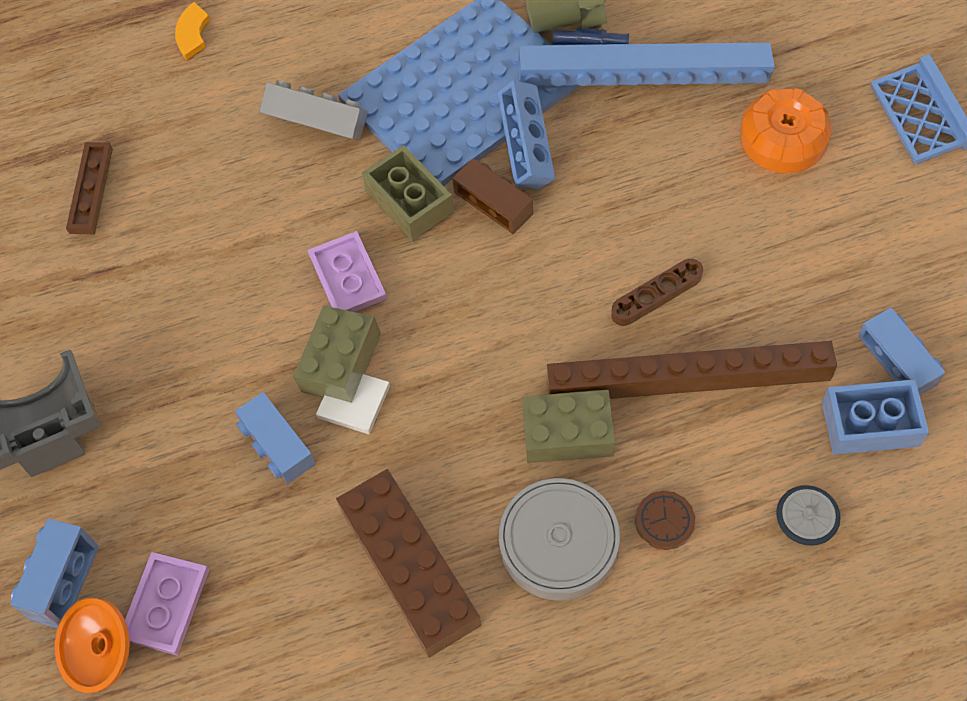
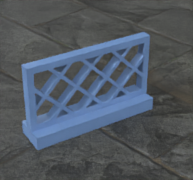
M930 54L921 57L918 64L871 81L872 90L915 165L960 147L963 151L967 150V116ZM915 73L920 80L918 85L904 82L905 77ZM889 84L896 86V90L892 95L882 92L880 87ZM900 88L914 91L911 100L897 96ZM918 93L928 95L931 98L929 105L915 101ZM894 102L908 106L905 114L893 111L892 106ZM911 108L926 111L923 119L908 116ZM930 112L941 115L943 120L940 125L926 121ZM908 122L919 125L916 134L904 131V123ZM923 127L937 131L934 140L920 136ZM941 132L952 135L955 141L947 144L938 141ZM916 142L931 146L929 151L919 155L914 148Z

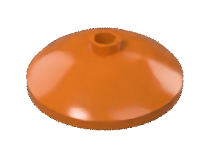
M87 598L72 605L62 617L55 637V658L63 679L73 689L82 693L101 692L112 686L121 676L128 660L130 647L128 628L121 612L107 600Z

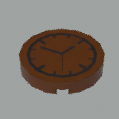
M663 490L651 493L641 501L637 508L635 524L640 537L644 538L650 546L656 549L670 550L679 548L689 539L694 531L695 514L692 506L684 497L675 492Z

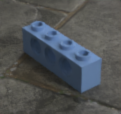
M513 80L497 93L515 186L539 190L555 180V174L538 88L536 85Z

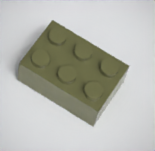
M404 145L362 172L365 191L412 241L454 213L452 194Z
M323 305L293 375L301 392L320 397L325 395L352 403L381 335L374 316Z
M609 390L522 397L527 463L614 456L615 438Z

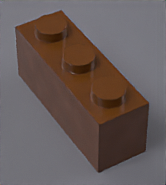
M472 158L452 178L455 194L512 234L533 215V199L530 194L524 190L520 191L506 177H500L485 163H480Z

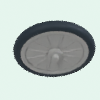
M810 485L794 487L780 498L777 505L776 515L781 530L787 537L799 544L807 546L823 544L836 534L840 526L839 507L833 497L821 488Z

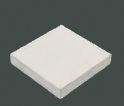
M363 374L352 403L324 395L316 416L318 419L370 435L390 384L387 381Z

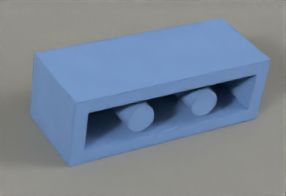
M892 308L887 309L863 324L858 337L894 381L915 379L919 395L939 384L945 374L942 364L938 359L931 356L926 350L923 341L910 331L904 318L897 315Z
M264 392L235 411L239 422L236 423L238 429L244 437L248 435L252 437L255 442L251 445L260 458L263 456L268 458L270 463L267 466L276 479L282 477L289 484L315 465L311 452Z

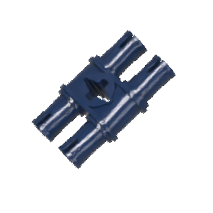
M582 27L576 28V31L556 29L553 31L552 45L629 44V33H607V30L582 29Z

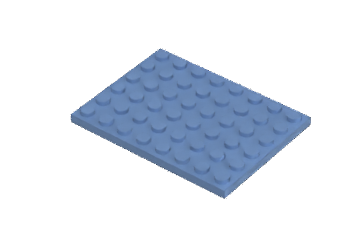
M474 0L338 94L339 101L345 104L347 99L361 103L360 108L368 110L365 126L391 152L404 145L445 186L453 180L452 178L472 158L479 161L506 141L497 92L513 80L519 81V46L552 44L539 33H533L532 27L501 0ZM537 86L542 114L580 86Z

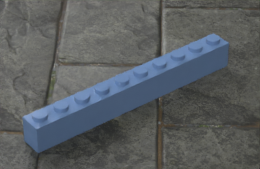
M770 43L519 46L518 53L519 82L536 86L769 83L775 67Z

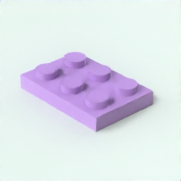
M357 231L307 250L331 307L357 312L387 300L384 288Z
M151 552L125 618L130 643L178 656L208 576L209 568L204 565Z

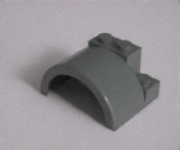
M71 350L60 353L63 360L62 369L56 379L48 386L26 397L0 400V470L19 463L30 477H34L85 455L80 436L102 427L95 406L87 395Z

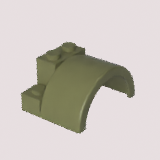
M526 0L533 33L582 23L583 28L597 29L602 24L607 23L604 0Z

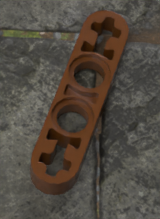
M696 259L683 260L620 297L612 305L611 318L613 322L620 326L630 325L696 286L702 279V264ZM686 269L690 272L695 270V275L693 276L691 273L685 275ZM663 281H672L675 283L676 288L665 290L662 288L661 283ZM642 294H650L654 300L649 304H644L638 297ZM621 308L623 311L629 309L628 315L626 316L624 313L619 314V309Z

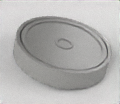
M553 478L541 480L527 486L510 501L500 521L499 546L501 558L507 572L521 588L543 599L565 601L577 599L591 593L608 578L618 556L620 531L612 507L599 492L579 481Z

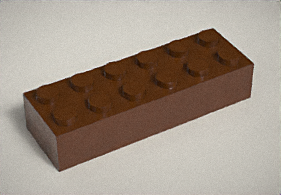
M388 469L336 498L341 512L429 658L481 626L478 612Z

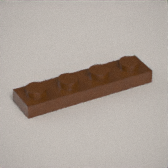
M85 142L66 226L69 234H95L113 151L110 143Z

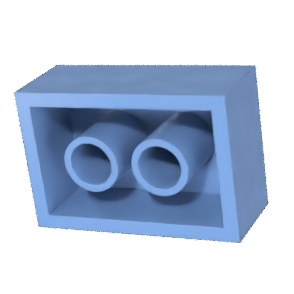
M915 379L828 387L822 400L833 455L920 447L929 434Z
M47 518L44 527L37 534V543L32 555L28 556L25 561L22 578L19 584L13 588L10 605L33 622L58 628L66 611L76 603L99 546L81 527Z

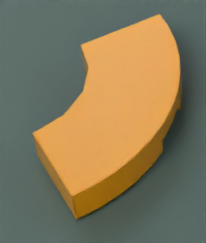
M195 2L189 5L181 14L175 29L176 43L180 53L186 60L206 48L201 33L204 26L210 22V18Z

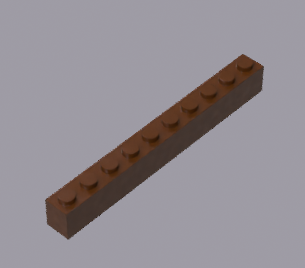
M832 341L551 363L547 364V384L549 395L609 390V398L616 399L831 381L837 368V362Z

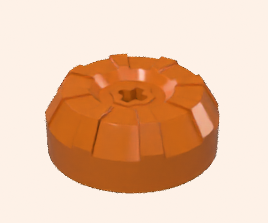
M798 88L773 89L761 94L760 97L755 99L746 108L740 129V140L745 153L759 166L774 172L795 173L812 167L823 157L832 133L831 122L827 110L820 101H816L812 96L804 93V90Z

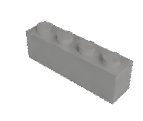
M280 80L276 81V85L266 83L260 108L261 113L351 139L361 140L368 110L360 108L361 103L347 99L345 104L337 102V96L323 93L321 98L314 96L315 90L301 86L299 91L290 89V83Z

